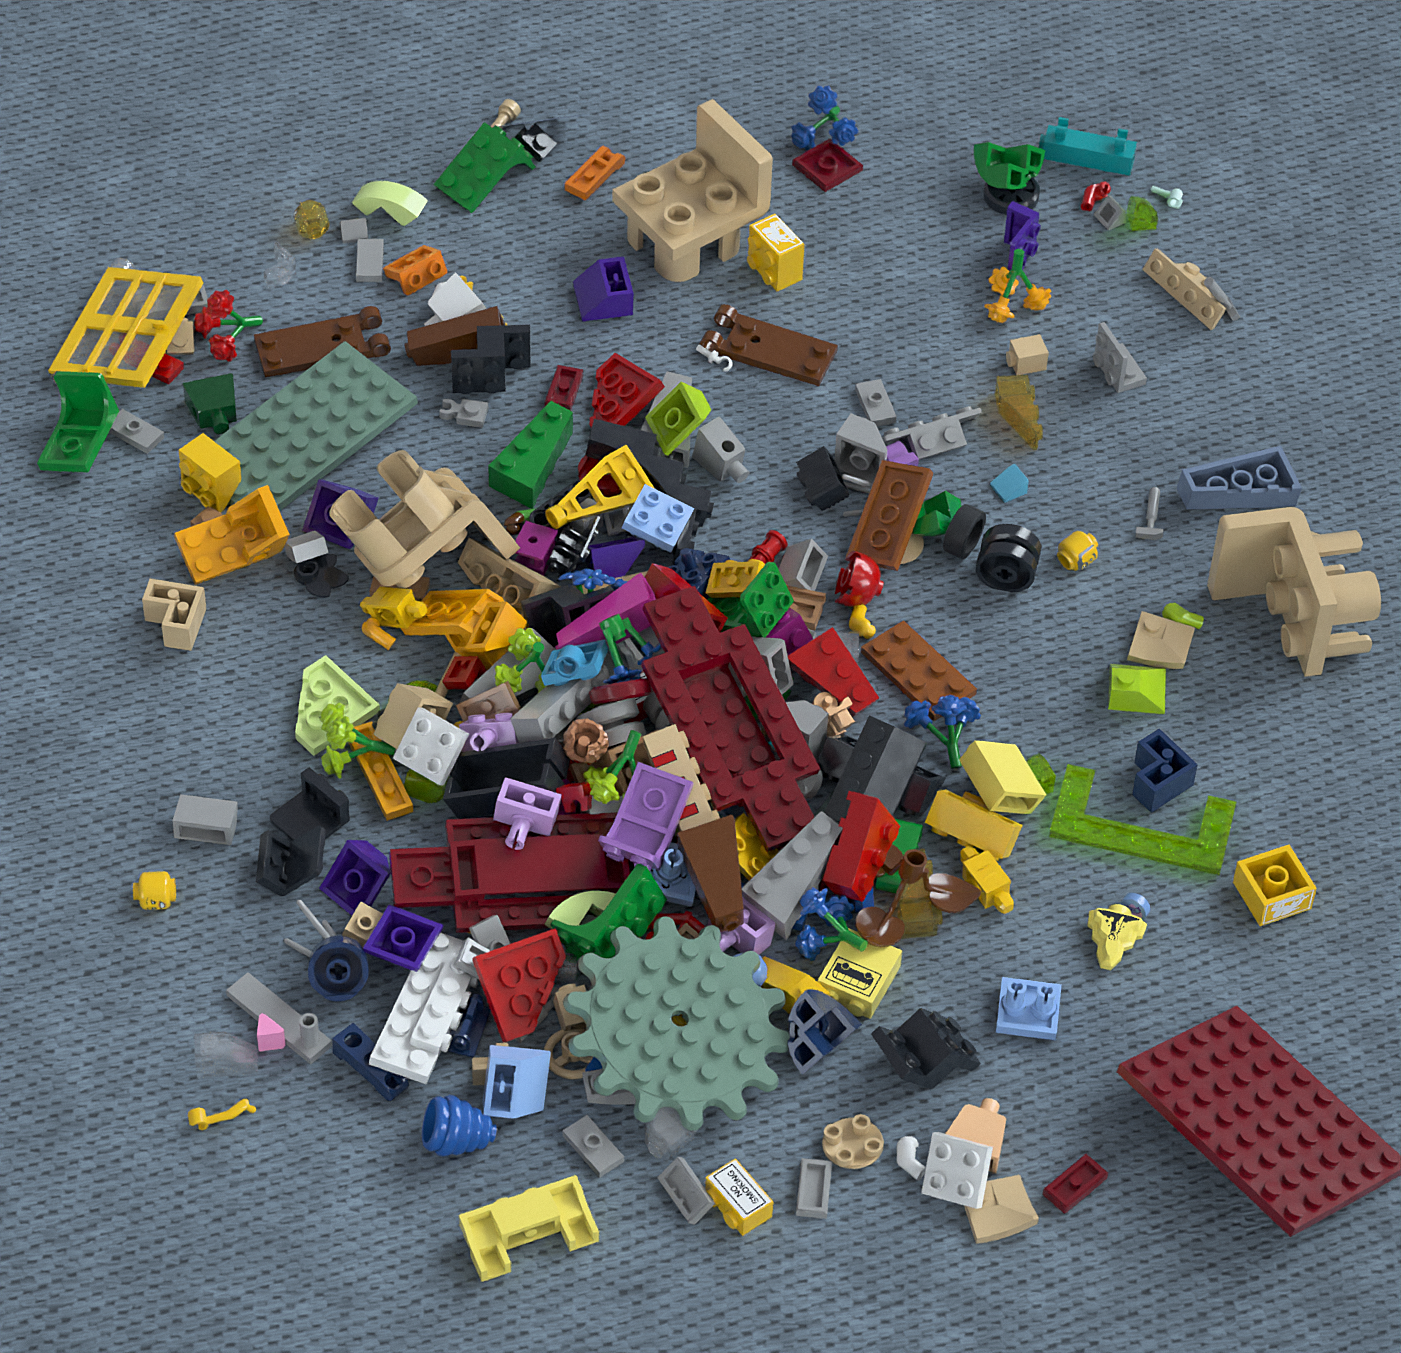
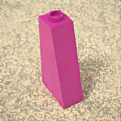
M639 573L556 633L558 645L555 646L556 650L562 649L566 645L576 646L606 640L599 623L616 614H619L622 620L628 617L631 625L638 633L650 627L651 625L642 608L645 603L656 600V597L643 574ZM627 629L624 630L626 636L615 641L616 645L632 636Z

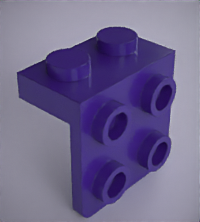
M1013 201L1007 208L1004 243L1010 245L1009 271L1012 269L1015 249H1022L1024 251L1022 270L1025 267L1027 258L1035 255L1039 246L1036 240L1041 225L1038 224L1039 212Z

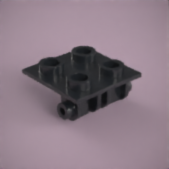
M599 516L581 534L577 533L575 528L569 525L561 529L547 561L550 572L558 573L559 578L563 574L573 573L578 562L582 564L590 552V549L587 548L588 544L593 542L599 532V529L596 528L600 519Z

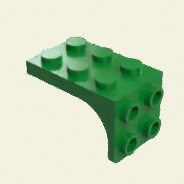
M484 122L433 185L467 211L473 213L510 168L523 163L533 171L536 166L531 161L533 156L523 149L524 146L517 139L512 137L510 140L500 127L494 125L492 128Z
M57 371L54 375V380L60 391L61 413L59 421L37 464L40 470L88 473L119 413V409L102 374L95 372Z
M767 562L740 597H710L708 601L728 618L721 632L745 624L751 637H766L793 604L794 599L776 563Z
M637 863L608 906L596 919L576 926L554 919L550 925L553 929L556 928L559 939L566 948L565 953L573 960L579 962L580 957L587 953H593L606 959L613 958L616 951L611 942L612 931L618 927L625 926L635 936L640 938L645 934L657 913L662 910L667 898L648 868Z

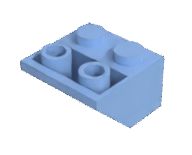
M490 1045L482 1102L483 1115L517 1118L543 1111L551 1051Z

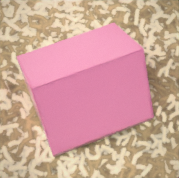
M263 1013L259 1015L258 1050L283 1049L286 1046L284 1029Z

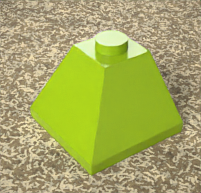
M680 382L645 418L652 432L657 434L656 439L663 453L668 456L706 419L712 409L702 391Z
M1110 664L1108 710L1165 714L1166 668Z

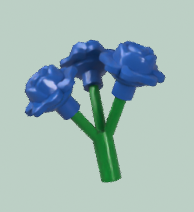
M817 86L815 91L808 95L810 99L808 106L814 109L816 114L823 112L826 115L813 126H804L800 122L792 125L791 137L793 144L807 151L815 147L814 134L816 129L828 120H833V128L829 130V134L832 136V143H839V145L844 146L846 143L854 141V135L858 133L855 121L853 119L848 120L846 117L838 120L836 117L840 113V108L835 100L838 96L837 93L833 92L830 86H825L824 88Z
M947 695L946 697H940L938 704L932 707L934 714L944 717L945 725H948L949 740L932 725L933 721L928 717L931 703L926 700L922 703L919 701L912 702L910 706L905 708L904 716L906 721L904 726L912 728L921 725L924 729H929L947 747L951 769L961 768L962 764L959 761L960 754L957 743L962 727L966 726L967 721L974 722L975 719L979 720L981 717L979 714L980 708L976 706V702L968 697L959 699L954 695Z
M812 887L811 890H808L802 896L800 904L803 909L800 915L803 916L816 912L821 919L825 920L827 926H834L840 933L838 936L826 937L825 935L818 936L815 927L805 925L804 930L797 936L795 945L799 949V953L804 954V957L810 959V961H815L816 956L820 954V947H826L828 943L844 941L859 951H864L868 946V942L849 931L845 921L852 919L853 915L851 912L854 910V905L848 902L845 895L839 898L836 895H832L825 902V896L828 892L826 888L818 891Z

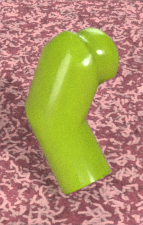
M1177 603L1166 604L1162 611L1163 618L1192 626L1196 629H1200L1203 625V616L1189 612Z

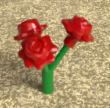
M228 290L214 291L207 299V308L203 307L201 313L195 314L194 327L196 332L202 333L204 339H207V335L211 332L212 328H220V325H237V328L231 335L221 337L215 334L213 338L209 339L211 345L210 352L214 358L230 362L233 358L237 357L234 344L235 337L245 327L261 326L263 319L260 315L241 317L233 311L232 303L234 297L230 295ZM227 315H230L236 320H220V318L225 319Z

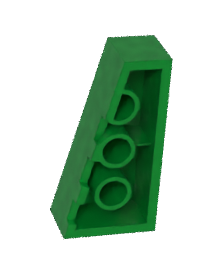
M550 401L488 465L489 487L533 509L539 494L542 493L549 475L552 474L558 458L562 455L573 433V412Z

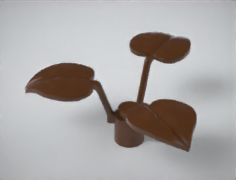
M892 844L886 855L885 863L880 867L876 877H881L887 873L892 876L899 870L902 881L887 913L878 907L863 908L856 917L855 926L861 938L870 945L888 947L899 942L903 937L905 924L899 918L893 917L892 914L906 884H914L921 877L924 889L930 892L929 901L931 904L947 913H958L965 910L980 897L982 891L972 884L949 874L936 873L928 879L929 869L925 868L927 857L922 851L910 849L903 856L902 852Z

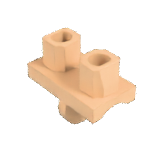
M828 692L819 693L814 698L812 704L820 706L829 713L827 738L829 736L845 734V729L855 722L848 712V709L853 704L849 697L845 698L838 707L836 698Z

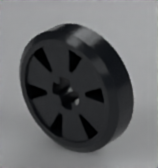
M1033 177L1026 183L1027 186L1011 190L996 188L985 182L984 200L991 209L1007 215V208L1012 201L1033 210L1039 201L1040 187Z

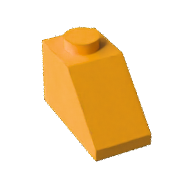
M508 602L487 603L465 650L468 652H478L507 647L511 645L508 642V638L514 635L518 628L524 629L527 621Z

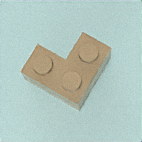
M149 579L142 598L145 621L162 624L165 647L192 651L206 612L204 587Z
M397 683L389 695V702L384 713L378 719L377 728L373 735L398 749L418 707L424 708L446 720L453 703L428 688Z

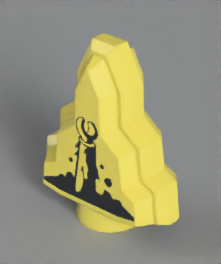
M1114 904L1109 906L1108 909L1097 908L1089 911L1088 927L1092 929V940L1098 945L1096 956L1100 968L1112 970L1121 961L1123 952L1132 949L1135 941L1142 939L1147 924L1140 917L1132 915L1131 910L1124 905Z

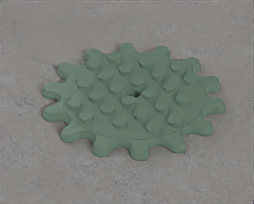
M665 916L656 920L654 935L649 940L638 938L625 926L618 927L611 933V942L616 951L613 958L606 959L593 953H587L579 959L578 967L580 971L588 976L591 981L590 990L587 992H571L564 997L563 1006L565 1010L582 1017L587 1025L584 1033L570 1039L568 1044L569 1051L577 1057L593 1056L601 1062L602 1072L594 1080L593 1086L595 1091L602 1096H609L620 1089L630 1091L635 1097L634 1116L641 1122L652 1121L661 1108L670 1107L677 1111L681 1125L685 1129L696 1131L701 1128L703 1124V1111L709 1106L719 1107L732 1120H740L747 1112L746 1104L741 1095L744 1088L754 1086L764 1092H772L779 1084L777 1074L768 1067L765 1057L772 1052L785 1053L789 1051L787 1041L790 1034L774 1027L769 1021V1015L773 1011L782 1009L785 1005V994L778 988H761L753 981L752 976L760 967V958L756 952L746 951L737 957L725 954L719 945L721 933L716 926H706L702 928L697 938L687 939L678 933L674 920ZM682 1014L686 1025L682 1027L675 1025L671 1017Z

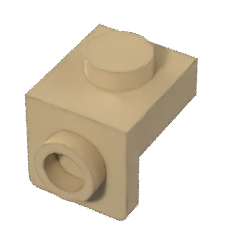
M187 318L183 319L167 348L168 355L194 354L195 331L193 321L188 322Z

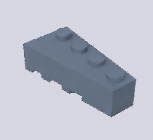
M1277 446L1183 469L1178 481L1177 490L1188 510L1296 506L1302 487L1282 447Z

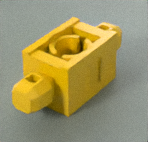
M380 586L371 597H365L360 602L362 611L378 619L381 626L408 629L416 618H422L427 613L426 605L415 600L411 589Z
M970 846L963 848L960 851V860L963 863L962 878L982 891L978 899L985 909L994 905L1003 914L1012 911L1014 903L1009 894L1011 880L991 853L986 850L979 854Z

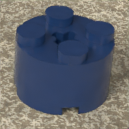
M331 936L315 945L309 957L308 977L311 986L324 998L331 1001L349 1000L357 995L367 982L369 973L368 958L358 941L346 936ZM335 963H341V966L345 967L342 969L341 974H336V970L330 968H334Z

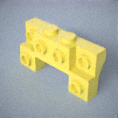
M576 1175L539 1188H529L522 1194L510 1198H500L493 1204L459 1215V1226L469 1246L470 1257L481 1282L511 1272V1261L506 1250L561 1231L569 1251L599 1242V1230L591 1215Z

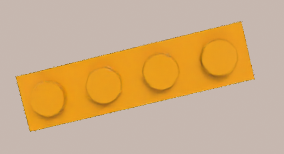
M372 721L353 727L369 739L381 741L380 738L373 735L375 730L372 726ZM357 742L349 743L352 751L365 747V745ZM369 751L356 756L386 821L414 812L413 804L388 754Z

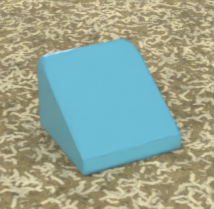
M1013 464L990 483V486L1002 501L1006 503L1027 494L1028 479L1016 464Z

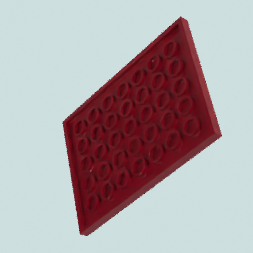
M1238 1006L1120 1063L1116 1071L1290 1237L1401 1176V1155Z

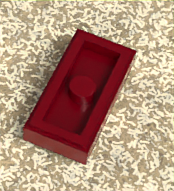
M558 365L545 399V406L550 401H553L571 411L583 378V369Z
M1085 1154L1043 1189L1042 1195L1066 1214L1108 1178V1172L1089 1155Z

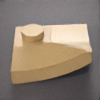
M1142 611L1127 660L1157 668L1183 669L1195 627Z
M1020 1175L987 1181L982 1208L976 1209L964 1205L976 1244L999 1240L1038 1224V1215L1028 1198Z

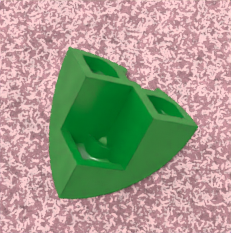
M990 142L974 144V160L978 173L986 183L1000 189L1011 190L1027 186L1026 183L1030 178L1038 175L1045 156V150L1029 144L1008 148Z
M944 491L924 501L912 534L928 537L945 535L952 518L962 506L961 499Z

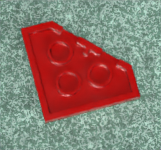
M614 353L596 370V380L598 383L597 389H594L592 406L594 413L590 417V427L592 428L594 419L625 426L665 388L664 384L657 377L619 354Z
M556 928L472 958L503 1043L531 1034L536 1028L539 1015L554 986L553 982L566 958Z

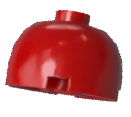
M851 551L845 559L849 561L846 569H840L835 585V594L841 592L840 597L835 602L848 607L870 603L874 596L878 597L881 594L884 581L880 580L881 572L878 564L871 557L863 553Z

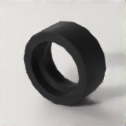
M968 504L962 505L955 513L946 531L943 541L944 551L961 559L967 558L977 545L986 522L985 512Z

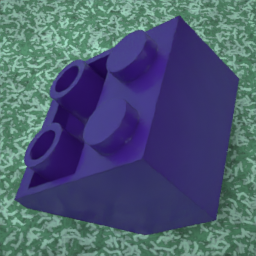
M624 256L599 259L573 281V288L582 322L633 315L634 293Z

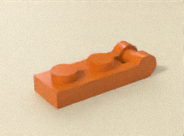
M601 146L565 182V191L586 201L616 169L619 170L624 165L625 156L620 153L614 154L610 148Z

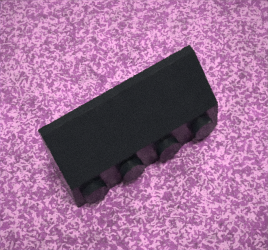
M869 715L824 813L837 824H839L841 817L846 819L851 801L846 799L848 792L853 791L878 798L890 814L894 816L927 742Z
M845 734L829 736L818 761L820 770L824 772L823 777L839 782L857 739ZM916 766L899 803L901 805L900 810L911 815L925 812L946 778Z

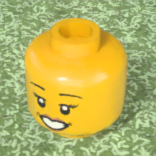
M165 871L143 872L139 877V882H133V899L139 900L141 908L145 910L168 909L171 902H176V880L171 878L169 873Z

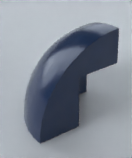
M814 989L805 990L795 1002L788 1019L790 1022V1037L787 1042L793 1062L803 1075L862 1024L850 1011L829 995Z

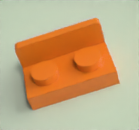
M426 245L383 267L386 277L400 282L405 295H410L447 274L441 251Z

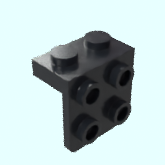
M308 767L301 773L302 791L270 815V822L291 841L317 826L325 828L326 839L350 821L349 799L343 791H337L331 786L324 775L317 774Z
M317 826L291 843L269 830L260 835L256 883L279 896H285L318 877L323 869L325 828Z

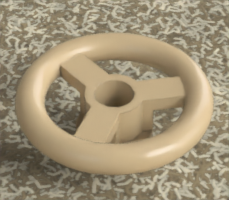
M575 1027L570 1028L568 1031L562 1029L554 1033L547 1040L544 1050L551 1051L549 1069L554 1074L566 1079L583 1078L582 1073L585 1072V1068L567 1070L562 1067L569 1062L580 1060L590 1063L593 1056H574L568 1048L570 1039L584 1033L586 1029ZM562 1040V1055L554 1060L553 1048Z

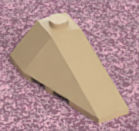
M468 538L458 560V564L473 584L480 585L482 589H490L501 596L523 618L520 601L561 587L510 558L506 560L499 552L472 538Z

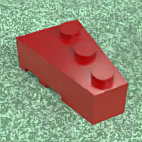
M833 627L788 655L790 668L819 691L828 692L837 700V706L845 698L849 697L853 703L848 709L852 718L876 703L879 699V696Z
M849 791L846 799L851 801L846 819L842 817L840 819L839 827H842L843 830L839 844H833L823 881L834 894L845 895L847 898L863 902L867 893L873 887L874 879L880 867L885 863L886 855L893 841L898 836L900 825L878 798Z

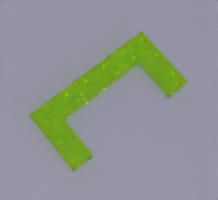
M1067 764L1049 837L1220 876L1236 801L1208 795L1198 840L1086 815L1085 811L1096 770Z

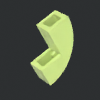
M375 181L363 185L352 203L365 215H369L382 207L398 223L405 226L419 216L428 200L404 185L389 181Z
M588 891L576 894L559 904L550 914L545 925L553 929L550 924L554 919L568 925H580L587 912L598 917L613 899L615 893Z

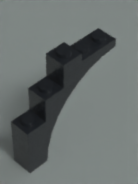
M594 419L585 456L601 461L605 456L627 444L656 490L694 508L674 546L672 565H675L674 561L680 556L682 549H694L695 542L690 541L691 536L696 537L698 527H703L705 518H711L714 503L709 502L711 491L685 484L687 474L682 473L684 462L658 456L660 446L655 445L657 434Z

